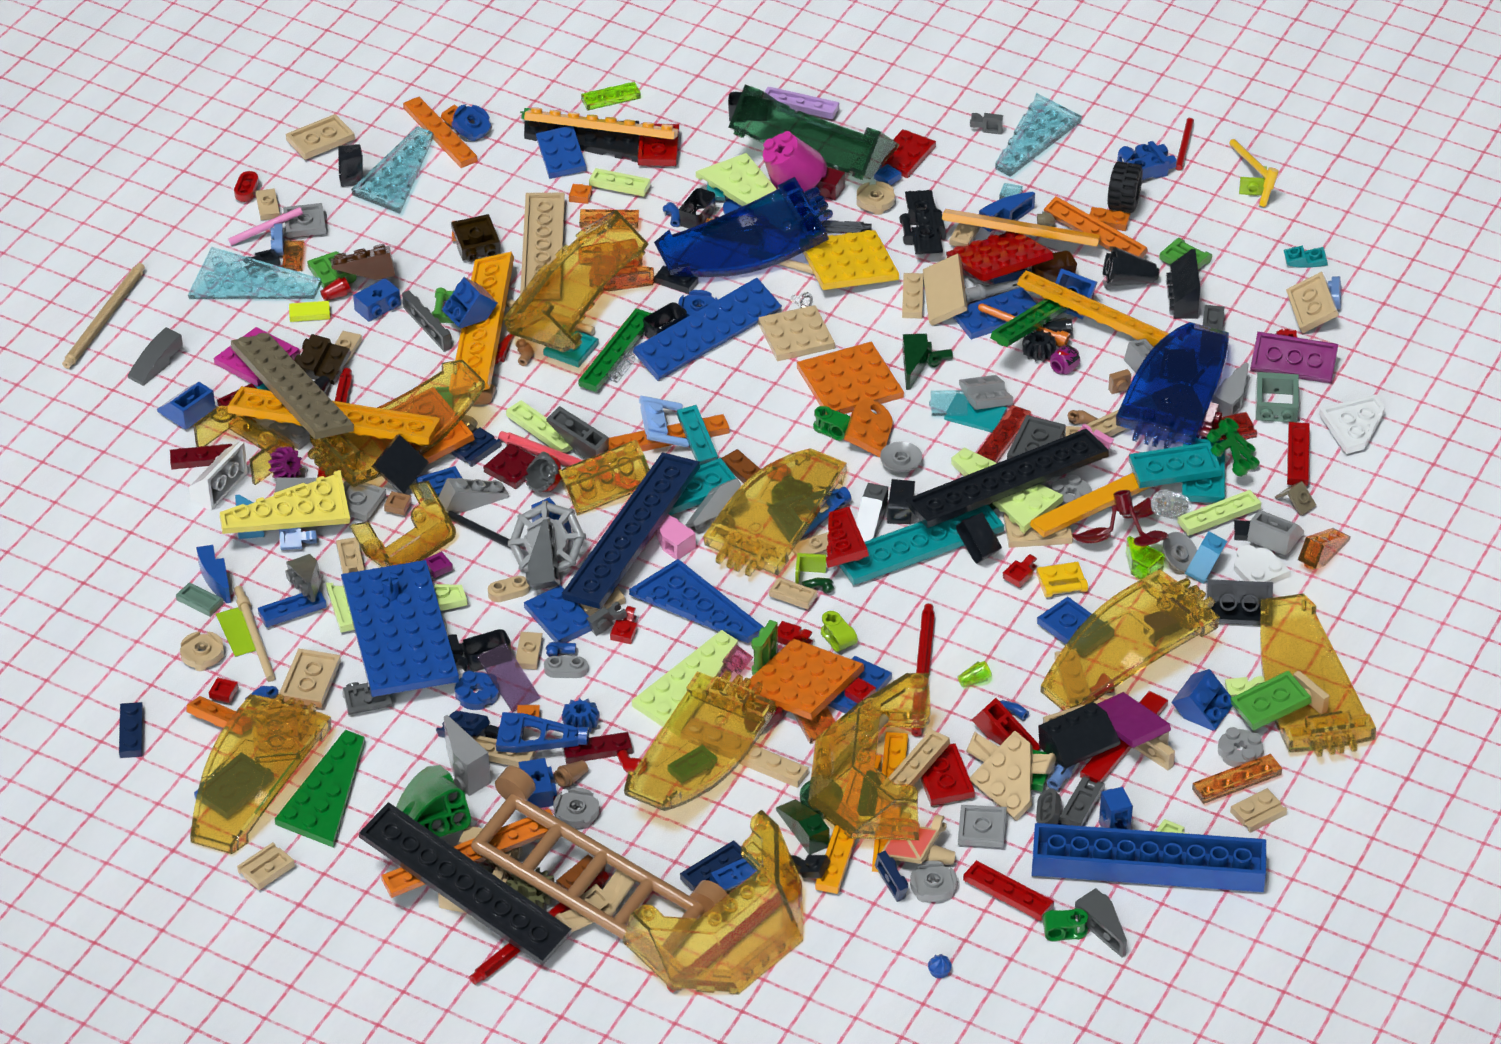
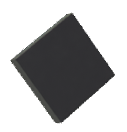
M396 435L371 467L398 492L404 494L429 462L401 435Z

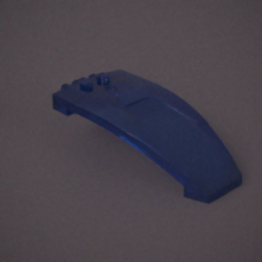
M793 177L777 185V190L718 218L675 234H671L670 230H668L654 244L671 275L686 277H728L741 275L777 265L829 240L822 223L830 219L833 212L831 209H827L828 203L822 195L820 196L821 191L819 188L814 187L804 192L796 178Z
M1189 322L1161 339L1138 368L1116 415V425L1135 430L1132 441L1137 442L1141 434L1145 436L1144 444L1149 445L1153 438V447H1157L1160 440L1165 441L1164 449L1170 448L1172 443L1176 444L1177 442L1186 445L1197 444L1210 403H1213L1223 375L1229 349V332Z

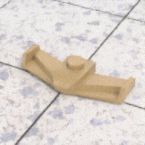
M974 732L966 752L985 762L999 746ZM1055 754L1031 755L1032 773L1050 774L1056 762Z
M616 870L603 890L595 884L580 898L608 915L613 916L636 880ZM572 909L555 916V918L572 929L571 932L594 923Z

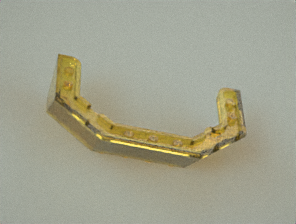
M617 209L585 227L575 235L577 237L575 241L569 246L565 244L555 254L556 258L549 265L545 263L537 271L504 316L503 320L505 321L507 331L512 335L561 352H566L571 348L573 350L582 343L580 340L582 335L579 332L572 335L577 329L575 326L585 319V312L595 305L593 301L604 292L603 287L626 264L634 259H641L646 252L644 250L649 243Z
M906 673L859 702L816 737L808 805L813 809L817 808L821 811L824 818L834 826L838 825L842 828L844 834L849 838L919 840L920 824L918 819L917 788L909 784H895L875 768L879 723L882 714L889 718V721L883 727L922 728L930 722L929 673Z
M760 810L751 818L750 829L752 833L743 842L741 848L742 857L757 871L698 919L664 916L652 905H642L631 913L622 942L672 990L681 991L682 988L696 989V992L714 993L715 991L729 992V994L739 995L803 942L802 881L779 825L763 810Z

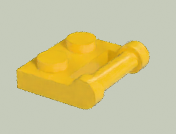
M1079 562L1038 567L1036 570L1045 598L1052 597L1053 594L1073 591L1088 592V583L1084 578Z

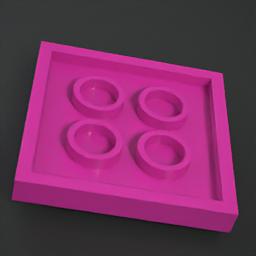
M255 327L243 337L256 336L259 333L267 332ZM271 335L293 360L297 354L300 355L299 348ZM231 345L214 357L215 365L257 387L263 384L232 350Z

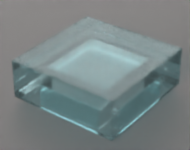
M1004 183L999 194V200L1022 193L1023 186Z

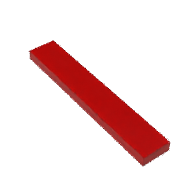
M1148 691L1139 703L1159 716L1167 707L1168 699ZM1120 739V745L1093 756L1080 771V777L1085 776L1090 778L1092 782L1097 783L1099 781L1103 783L1132 747Z

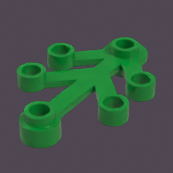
M1225 418L1220 421L1218 429L1210 430L1207 434V439L1215 443L1211 448V452L1217 457H1221L1225 450L1230 448L1234 459L1232 471L1235 475L1242 477L1250 469L1255 470L1260 462L1256 457L1252 456L1256 450L1255 447L1238 433V424L1231 418ZM1225 435L1227 437L1225 441L1217 443L1221 436Z

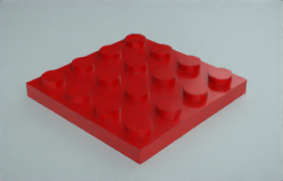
M1008 231L1000 235H991L988 239L982 241H972L968 246L954 247L953 250L946 252L947 258L959 254L962 269L983 282L1054 259L1053 251L1024 234Z

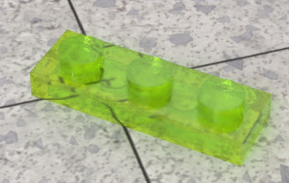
M635 82L581 94V100L587 111L641 99V92Z

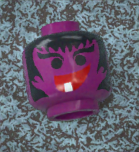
M1062 345L1050 356V366L1058 374L1067 375L1080 364L1078 350L1069 345Z

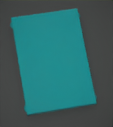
M956 394L944 416V420L995 433L1007 411V407L975 409L965 396Z

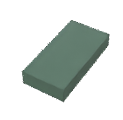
M190 582L176 594L177 601L209 617L224 604L223 598Z

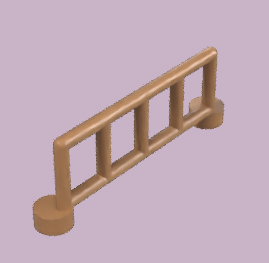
M515 766L506 767L495 781L496 790L505 799V802L471 844L473 851L660 962H664L670 957L700 915L710 920H718L731 902L727 892L721 886L709 880H702L689 896L529 802V797L536 789L535 783L525 771ZM515 810L549 829L523 863L489 844ZM560 837L565 838L594 856L569 890L534 871ZM606 864L640 883L614 918L580 898ZM652 891L687 910L661 945L627 926V923Z

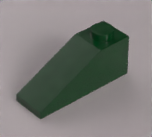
M927 333L903 334L902 352L906 390L912 388L927 364L928 354L932 353V342H928Z
M796 799L776 807L777 813L809 855L828 848L829 827L817 812Z

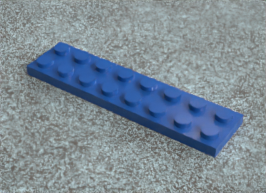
M755 278L634 347L633 353L656 380L659 381L756 325L759 317L777 313L781 310L782 305L758 278Z

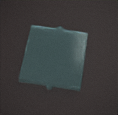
M962 390L930 391L931 400L929 401V406H931V416H968L967 406L969 401Z

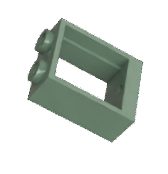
M1257 372L1255 420L1297 422L1299 374ZM1262 393L1292 395V404L1262 402Z

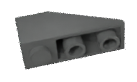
M307 554L287 561L288 570L285 573L288 581L292 582L304 597L306 596L311 602H315L322 580L317 560L311 554Z

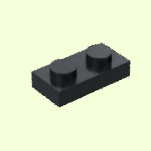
M664 265L654 276V283L689 294L699 283L697 276Z

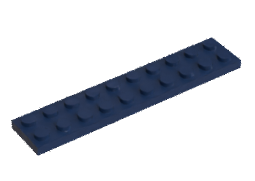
M664 452L661 453L563 590L562 597L564 600L597 609L603 607L700 469L699 461Z

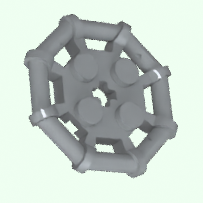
M542 501V504L523 514L519 513L511 539L508 541V546L512 549L520 571L528 572V562L544 519H548L553 523L557 558L562 556L565 559L558 563L559 572L577 564L576 560L582 543L586 539V534L583 533L575 516V510L551 504L548 501ZM552 512L561 515L559 520L549 518V513ZM542 513V517L532 523L529 521L530 519ZM567 521H569L574 533H567L564 527ZM524 525L528 527L527 535L524 536V539H520ZM569 540H574L572 549L570 551V554L568 555L567 553H565V551L568 549V542ZM525 545L529 553L526 557H524L520 546Z

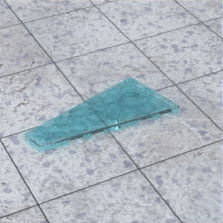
M1036 93L1033 103H1030L1027 113L1023 115L1014 130L1013 137L1009 139L1007 147L1003 149L997 159L995 169L1011 177L1081 123L1082 116Z
M417 126L351 189L352 195L400 214L431 145L433 132Z
M211 247L188 293V298L315 299L322 281L321 278Z

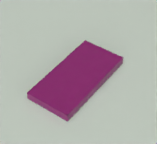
M1257 331L1250 371L1299 374V379L1332 384L1338 344Z
M1125 692L1097 704L1107 712L1118 737L1132 748L1171 731L1170 723Z

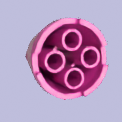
M785 131L764 142L763 159L770 181L783 197L797 200L808 196L816 190L815 186L822 177L826 176L827 172L826 161L817 150L794 136L790 131Z

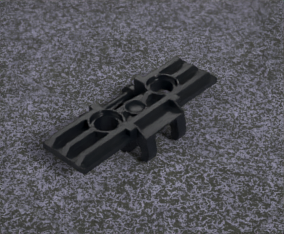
M932 190L905 191L908 213L901 214L899 217L904 233L903 243L914 245L915 254L942 253L941 239H946L944 220H942V211L935 206ZM923 207V208H926V209H925V210H918L917 208ZM910 225H916V227H912V232H911V227H910Z

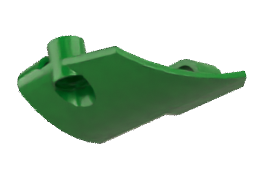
M441 765L427 766L420 771L407 785L396 806L438 837L464 830L471 822L464 792L455 785L451 774ZM457 791L456 798L449 801L448 796ZM463 813L462 819L459 822H454L455 815ZM441 820L440 827L432 829L434 821Z

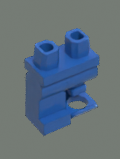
M1150 141L1148 145H1137L1135 151L1131 147L1123 146L1118 151L1117 161L1141 165L1143 170L1142 180L1151 177L1168 176V170L1176 168L1177 159L1174 155L1168 156V149L1165 144L1156 145L1154 141Z

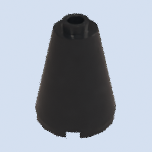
M1109 247L1112 251L1111 253H1106L1102 275H1106V280H1103L1105 286L1149 284L1158 279L1159 268H1157L1156 263L1120 248Z

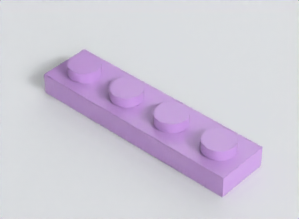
M767 87L764 92L768 95L767 105L833 119L839 109V102L773 87Z

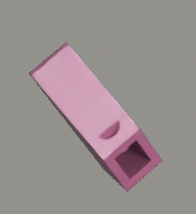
M667 514L655 533L662 550L676 560L681 559L696 548V535L691 528L686 527L678 519Z

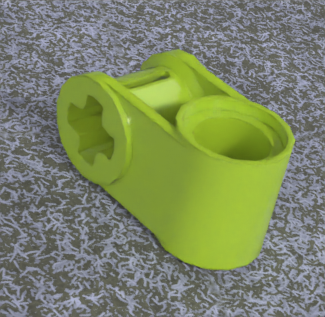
M827 611L822 615L823 626L821 628V635L835 652L857 644L858 638L855 630L846 623L838 612Z

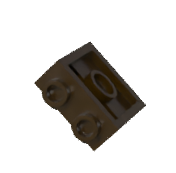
M489 214L451 222V228L457 241V249L462 261L468 260L473 262L478 257H489L500 253V240Z
M311 334L309 339L306 338L302 345L303 351L301 355H296L294 361L311 379L316 380L324 375L330 379V384L335 385L351 351L350 348L332 344L329 338Z

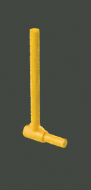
M1231 139L1229 142L1230 146L1265 178L1259 205L1266 207L1279 170L1269 167L1267 170L1239 142Z

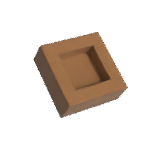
M1128 369L1109 374L1108 390L1111 394L1130 389L1131 373Z
M391 491L384 504V511L405 515L412 502L411 495Z

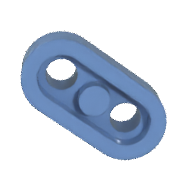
M282 223L274 224V228H271V249H274L278 256L284 255Z
M1334 276L1332 281H1328V286L1336 308L1341 309L1340 276Z

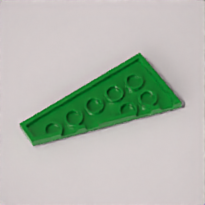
M344 730L275 817V825L334 848L335 838L340 829V821L342 815H344L351 792L352 781L355 779L357 764L360 762L365 745V737Z

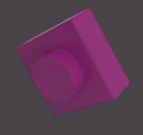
M442 551L423 559L426 560L429 572L434 578L453 570V564Z

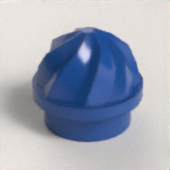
M943 954L934 955L928 962V969L935 978L946 977L952 968L951 961Z

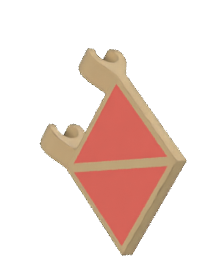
M903 811L899 824L882 852L886 850L889 857L897 861L922 864L939 834L946 830L947 824L943 822L944 816L935 815L931 828L913 826L914 819L910 818L912 812Z

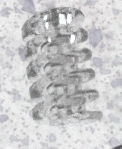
M1160 490L1153 495L1151 508L1157 515L1178 520V517L1191 512V502L1182 494L1169 490Z

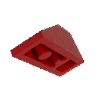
M997 698L993 699L972 719L986 737L999 745L1016 731L1030 742L1033 750L1038 751L1040 749L1037 741Z

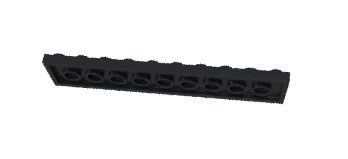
M1083 429L907 498L906 506L927 528H930L1109 457V450L1090 431Z
M389 802L359 832L360 839L542 966L571 934L572 929Z

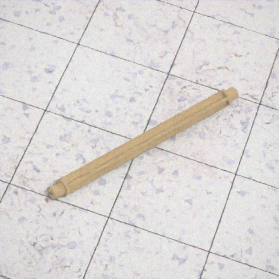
M138 263L131 269L67 353L65 360L62 362L65 368L69 369L77 362L143 275L145 266L142 263Z

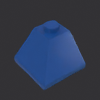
M1060 269L1055 283L1091 299L1098 282ZM1067 308L1064 312L1082 320L1084 319L1083 315L1070 308Z

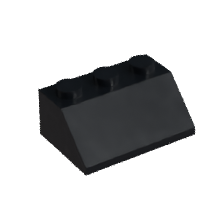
M1191 249L1171 263L1170 272L1166 273V284L1170 285L1167 286V297L1171 298L1169 299V311H1173V319H1198L1200 281L1196 249Z
M1206 579V623L1271 626L1273 582Z
M1094 702L1038 725L1039 748L1047 754H1055L1056 762L1065 769L1120 745V739L1107 712Z

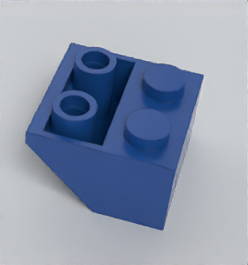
M463 277L450 298L445 302L442 310L459 328H464L487 320L498 302L481 285Z
M197 382L157 408V412L186 430L216 409L214 391L201 382Z
M1207 669L1192 674L1171 703L1184 719L1213 731L1216 730L1231 709L1230 698L1232 697L1213 672Z

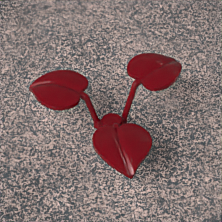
M1120 490L1113 494L1115 505L1112 506L1109 528L1098 527L1080 534H1072L1074 539L1082 543H1097L1111 537L1116 511H1118L1123 518H1133L1140 535L1133 540L1135 545L1148 546L1169 538V535L1163 531L1154 530L1148 533L1142 531L1137 518L1155 514L1158 508L1149 497L1133 507L1130 490Z

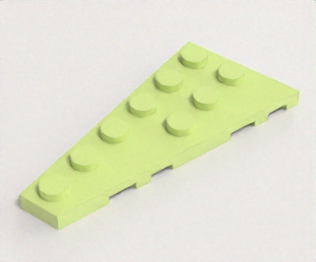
M965 447L951 458V464L963 476L996 464V462ZM1038 484L992 504L1001 512H1005L1009 516V520L1012 523H1017L1020 531L1025 533L1031 528V520L1055 509L1063 502V495Z

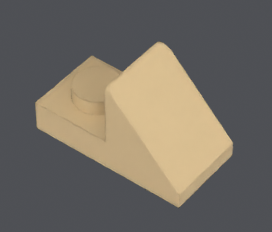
M1169 732L1134 748L1167 771L1174 766L1175 750L1168 745Z

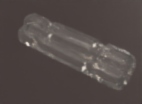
M625 353L623 358L609 373L610 381L619 382L636 360L634 353Z

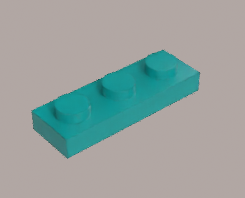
M697 405L677 410V417L695 460L699 461L700 465L718 459L717 452Z

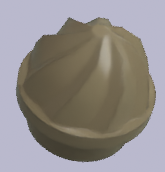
M1044 211L1042 214H1037V224L1053 227L1055 218L1052 214Z
M464 415L463 418H460L471 432L477 430L478 422L473 417Z

